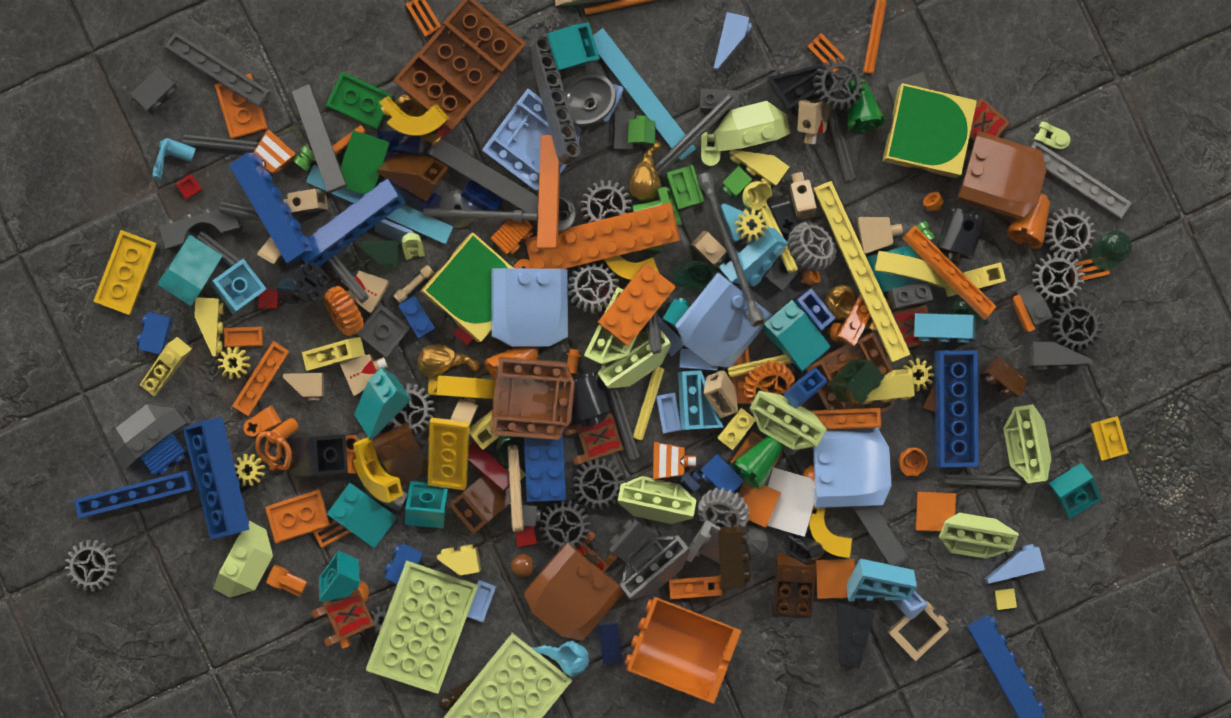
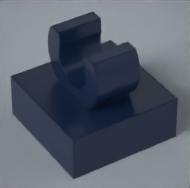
M697 471L691 476L685 473L677 482L691 495L700 487L697 481L701 475Z

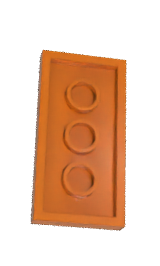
M645 263L600 318L598 324L628 347L676 286Z

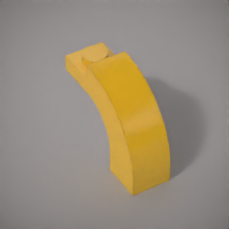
M389 96L379 102L382 105L381 110L387 116H392L387 123L395 130L408 135L430 133L450 119L437 104L432 106L424 115L413 117L405 114Z
M621 256L604 259L607 266L616 275L629 281L635 277L645 263L658 272L653 257L638 263L628 262Z
M451 376L429 378L428 393L430 395L494 398L495 380Z
M369 437L353 443L356 455L353 463L366 489L374 497L386 503L402 497L403 492L400 479L389 475L382 468L377 458L373 439L371 440Z
M814 502L813 510L816 511L815 514L811 513L808 523L813 539L819 542L825 551L836 556L850 558L852 538L833 535L827 529L824 522L825 508H815Z

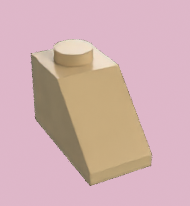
M272 237L268 239L257 253V255L276 266H280L284 259Z
M324 373L283 374V378L303 397H308V400H319V396H324Z
M469 397L460 398L451 420L468 422L469 427H471L479 406L475 404L476 400Z

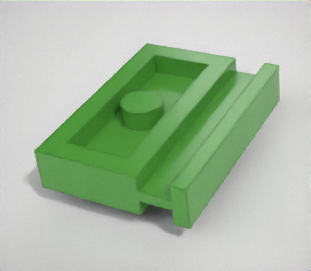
M693 165L666 173L677 210L704 202Z

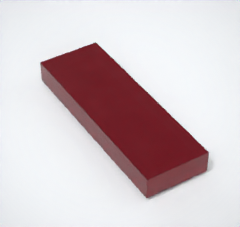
M473 442L469 445L468 463L503 493L510 487L509 471L485 450H482L477 443Z

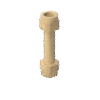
M428 265L420 270L421 273L402 290L399 289L393 295L400 304L408 298L407 295L420 283L435 274Z

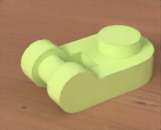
M1046 122L1040 123L1039 133L1035 135L1034 140L1057 150H1062L1069 145L1070 136L1066 131ZM1047 131L1052 133L1050 139L1045 137Z
M705 132L701 135V160L706 166L710 167L715 166L719 162L720 151H717L714 134H707ZM707 142H714L715 146L707 147Z
M408 233L402 237V248L406 260L412 259L414 256H425L424 247L419 235Z

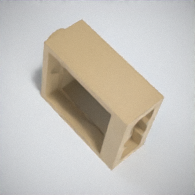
M926 601L928 606L924 611L941 629L920 649L916 651L898 632L910 621L906 615L887 631L915 661L949 630L946 627L948 622L941 615L937 617L933 613L935 609L928 601Z

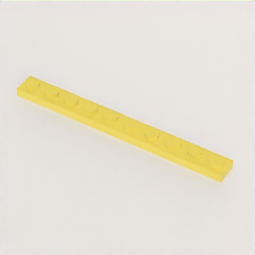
M832 181L815 187L813 191L891 363L909 356L910 352Z

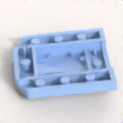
M527 89L482 149L483 152L535 191L539 189L541 135H551L541 98ZM574 124L575 132L579 142L581 128ZM560 162V173H561V172L563 171V169L566 167V165H565V164H562L561 162Z
M491 269L493 338L499 339L509 346H551L568 337L567 269Z
M719 273L716 274L675 325L682 343L710 365L732 367L764 326V324L758 327L751 326L748 319L747 302L743 292ZM756 303L763 312L765 320H769L773 315Z
M826 430L819 445L812 447L815 475V508L882 506L892 485L889 446L880 430Z

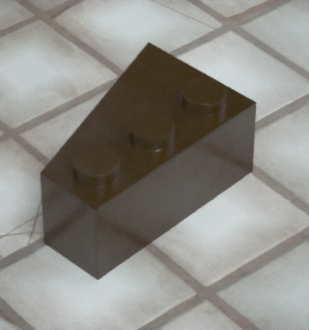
M721 527L718 532L722 588H745L747 583L750 582L751 577L749 552L747 549L748 533H745V527Z

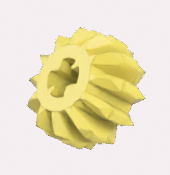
M752 209L751 215H749L748 210H744L745 217L741 214L738 215L742 222L735 221V225L741 226V228L735 230L736 233L743 231V234L740 236L741 239L748 235L747 242L751 241L752 236L755 241H758L757 233L762 237L765 235L760 229H768V226L762 225V223L767 221V218L760 220L759 218L763 213L759 212L755 216V209ZM750 220L756 225V228L754 227L753 230H749V226H746V223H749Z
M228 347V354L221 352L224 359H218V362L223 363V365H220L218 369H225L222 375L226 376L229 373V379H233L234 375L240 379V371L243 374L248 373L244 367L251 366L245 363V361L250 360V357H243L246 351L242 350L239 353V347H235L234 352ZM231 359H233V360H236V359H237V361H236V363L238 364L237 367H235V366H232V367H231V365H232Z
M919 358L915 360V365L912 360L908 361L913 373H916L917 370H920L919 373H922V377H919L918 380H916V377H913L915 391L920 390V385L924 390L927 389L925 382L932 384L928 377H934V373L928 374L932 366L925 368L926 360L920 365ZM903 366V369H909V367Z
M244 454V461L238 457L237 461L240 464H235V468H238V471H235L236 475L239 474L237 479L240 481L243 478V486L247 482H249L250 486H254V480L257 483L261 482L258 475H265V473L260 472V469H264L265 465H258L262 461L261 458L254 461L255 454H252L250 459L248 454ZM248 464L249 467L253 468V471L250 472V475H248V473H245L244 469L247 468Z

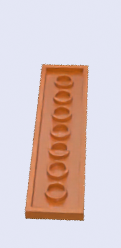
M667 203L558 232L557 249H538L537 236L530 237L525 242L532 269H567L680 241L672 203Z

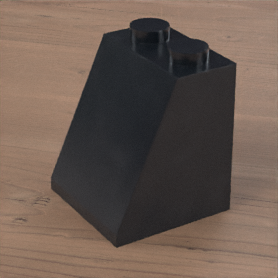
M345 434L287 438L292 453L289 467L290 476L348 473Z

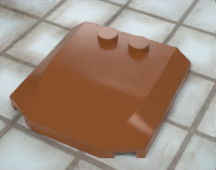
M977 131L957 200L1023 220L1036 207L1046 174L1042 151Z
M873 331L860 336L854 347L845 344L818 358L806 369L807 373H809L812 369L816 368L827 380V383L817 391L826 410L880 408L882 414L891 409L897 398L887 402L874 400L869 404H862L856 400L857 393L893 371Z
M499 357L495 378L491 434L559 440L564 429L571 422L575 383L568 364L558 361Z
M566 541L523 593L535 616L560 636L583 641L621 597L624 590L621 588L620 583L605 574Z

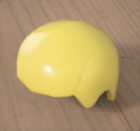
M754 181L749 183L742 195L744 205L750 210L755 209L758 211L767 206V199L772 197L771 187L766 182Z

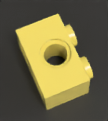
M740 408L717 439L733 450L753 425L755 418Z

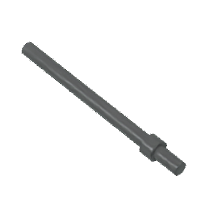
M424 208V216L514 220V222H523V220L538 221V213H523L520 210L499 212Z

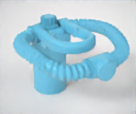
M168 138L160 141L159 147L161 148L153 168L154 181L161 180L165 156L171 155L191 162L196 148Z

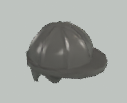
M559 197L558 232H563L569 229L575 222L576 210L573 203Z
M746 524L745 533H748L747 549L749 560L757 559L765 553L768 547V538L761 529Z

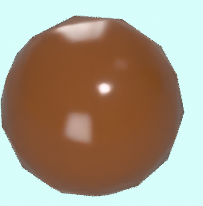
M523 553L515 556L511 561V570L514 575L520 578L532 575V557Z

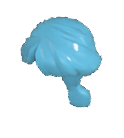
M574 641L566 642L559 648H552L550 645L532 647L539 654L547 655L559 663L564 673L570 677L583 673L589 664L588 651Z

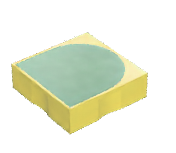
M902 83L897 90L892 113V126L887 137L882 161L904 167L921 168L930 173L958 178L962 173L977 100Z
M471 233L454 251L448 262L423 287L420 293L440 310L450 315L457 325L474 340L481 342L492 330L491 269L513 267L479 237Z

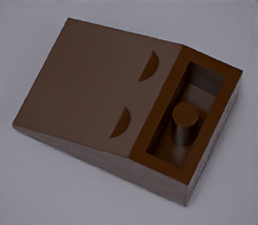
M393 152L378 169L377 173L427 202L442 183L449 166L433 157Z
M998 355L994 356L980 373L984 376L982 379L988 385H995L999 388L997 392L1005 398L1020 397L1028 380Z
M482 476L453 500L449 506L474 534L511 502L510 487L502 493Z
M777 553L774 615L812 617L816 560L806 564L786 553Z

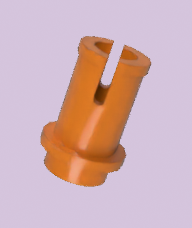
M569 349V352H567V364L570 373L577 374L579 357L582 356L580 350Z

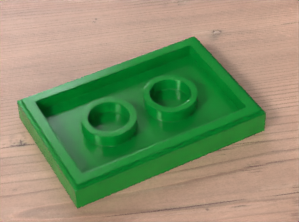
M342 71L326 107L379 130L386 115L381 110L382 105L379 102L387 96L393 100L394 95Z
M356 130L352 131L341 165V171L347 185L344 188L361 194L369 193L375 188L379 176L377 171L383 164L389 141Z

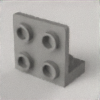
M706 520L690 544V552L686 560L692 562L695 556L699 557L700 554H703L720 564L718 540L720 527Z

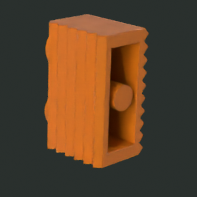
M507 220L491 237V240L507 255L509 253L513 255L520 248L518 244L523 239L527 241L534 234L532 231L534 227L527 220H523V222Z

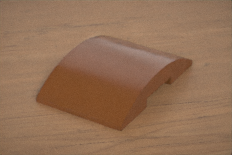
M463 0L443 22L442 27L422 50L416 53L393 81L427 110L437 104L450 118L444 124L453 130L492 89L527 43L477 1Z

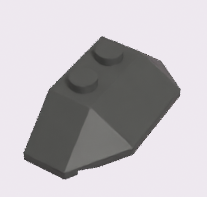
M146 404L116 427L114 456L126 470L141 459L140 456L187 423L176 408Z
M679 535L674 537H656L626 563L623 578L620 582L621 588L631 600L655 593L683 569L690 549Z

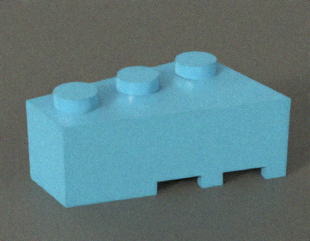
M775 228L760 229L765 233L764 237L757 233L758 241H755L754 237H752L750 242H746L748 246L740 253L736 251L748 286L755 287L761 281L763 275L772 267L774 261L784 252L788 245V242ZM732 261L726 265L722 263L719 268L733 283L740 284Z
M915 313L914 337H919V341H930V338H938V342H950V339H958L957 342L969 343V340H975L976 317L974 315Z
M678 372L681 430L722 428L723 425L719 420L717 412L704 395L705 379L702 372Z
M860 559L846 587L848 601H855V598H866L867 601H873V598L910 600L917 585L915 573L912 569Z

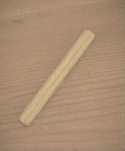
M509 445L508 461L512 528L514 532L523 531L519 453L517 445Z

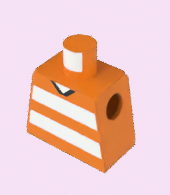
M269 129L253 152L262 159L264 169L269 170L273 175L278 173L297 156L293 150Z
M654 442L653 479L684 475V467H696V456L685 455V448Z

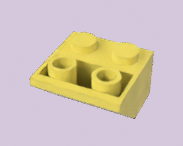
M473 544L461 546L460 550L454 551V547L442 549L441 553L437 555L439 561L459 575L481 571L478 547L473 548Z

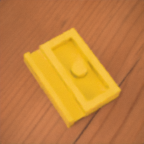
M1118 416L1090 424L1100 461L1129 453Z

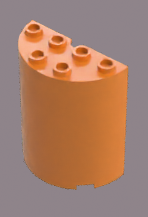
M659 598L649 599L645 608L648 611L646 617H641L637 627L640 629L639 635H634L630 645L634 647L632 654L627 655L624 663L627 666V670L714 704L741 630Z

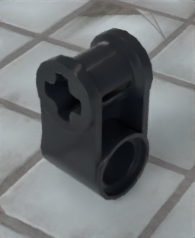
M787 197L769 204L783 236H789L793 228L797 226L790 201ZM786 222L788 225L792 224L790 230L783 228Z
M793 533L788 535L790 541L789 547L786 549L787 555L806 564L823 556V547L819 542Z

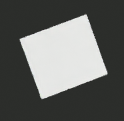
M773 468L768 487L782 493L767 526L805 537L815 502V479L812 481L811 478Z

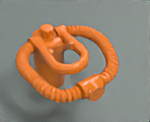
M288 418L272 431L261 432L255 440L257 455L270 466V470L279 469L284 471L290 467L292 453L285 439L299 429L298 423L292 418ZM264 437L267 438L265 445L266 456L261 450V440ZM271 442L277 445V450H275L277 452L276 457L271 455L269 451ZM282 445L286 451L284 465L277 462L282 456Z

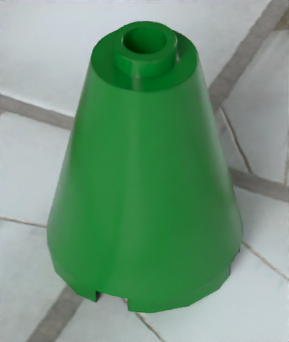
M854 78L848 84L851 93L855 86ZM867 81L865 84H860V87L865 88L864 92L858 91L862 98L855 97L858 103L854 105L850 101L851 107L847 108V130L850 131L851 129L852 133L868 132L872 130V126L877 125V128L885 124V118Z
M767 436L731 464L732 469L737 474L740 472L743 476L742 479L750 486L761 489L783 449L782 443Z

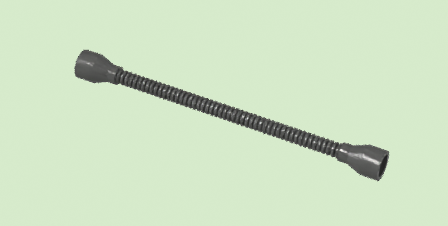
M703 173L697 179L700 188L709 198L746 298L748 319L752 327L761 326L766 320L763 312L753 299L715 196L714 179L711 173Z

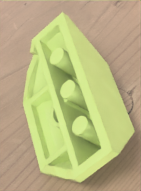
M768 101L729 110L718 128L714 131L717 151L741 149L778 140L791 134L787 114Z
M617 287L616 294L613 295L606 311L622 293V289ZM599 325L584 356L600 364L628 357L637 336L627 347Z
M660 330L661 353L652 354L649 331H640L628 357L602 364L598 375L608 388L629 387L662 365L672 345L662 330Z
M759 391L750 406L759 430L793 450L817 447L827 430L814 413L801 406L794 408L780 394Z
M1033 404L1014 407L1003 428L1010 466L1027 483L1047 481L1051 454L1045 422Z
M644 476L627 483H622L617 501L633 516L668 524L693 519L696 499L691 497L680 484Z
M958 513L945 520L939 535L941 541H943L951 553L986 559L1006 551H1013L1019 536L1017 532L997 519Z
M249 521L250 530L241 532L213 587V589L228 597L254 591L273 558L267 530Z

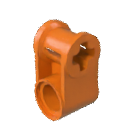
M269 406L247 420L243 429L247 435L257 437L261 432L273 429L281 424L282 421L274 407ZM251 424L258 426L255 428V433L253 431H249V429L251 428Z

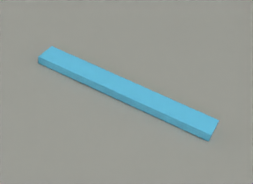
M602 28L593 35L599 56L643 113L648 116V119L655 121V128L670 148H674L686 135ZM692 144L679 159L682 161L695 151V146Z
M313 165L306 182L327 191L319 167ZM346 188L331 193L352 203H356L364 195ZM404 204L386 217L444 244H447L454 228L431 216H424V213Z

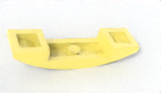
M878 252L875 266L876 271L891 275L897 274L927 282L929 285L946 288L947 282L926 261L894 253Z

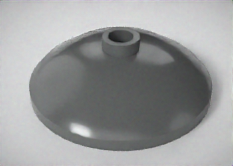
M597 74L581 76L572 81L564 90L573 124L579 126L593 125L602 121L610 114L616 102V91L613 84L606 77Z

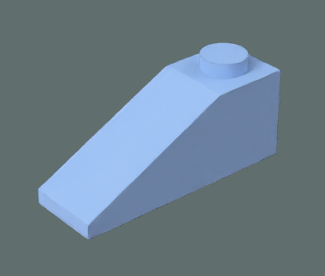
M727 12L713 71H718L743 41L745 34L749 35L752 23H748L749 17Z
M1033 544L1022 546V550L1015 552L985 578L986 583H993L1045 570L1040 548L1034 547Z

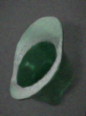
M1115 230L1102 237L1092 247L1090 254L1093 264L1100 269L1108 270L1122 262L1131 253L1132 244L1129 235Z
M684 260L679 262L673 269V279L679 286L701 291L707 287L717 274L716 269L704 260Z

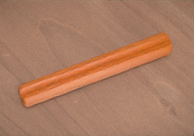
M876 0L863 70L866 74L874 73L886 0Z

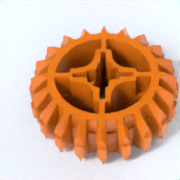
M340 286L327 290L323 295V301L335 325L347 336L360 332L363 329L364 322L351 296Z
M768 360L767 364L761 362L759 367L754 365L755 370L749 371L748 374L750 376L745 377L746 383L743 384L748 401L753 403L757 395V387L763 392L784 396V393L795 384V378L785 364H780L778 361L772 363V361ZM778 376L783 378L782 384L778 382Z

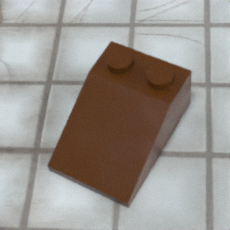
M408 422L373 438L374 447L391 476L400 479L401 485L428 473V461Z

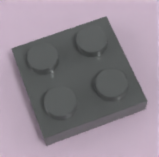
M380 304L357 335L387 358L411 328Z

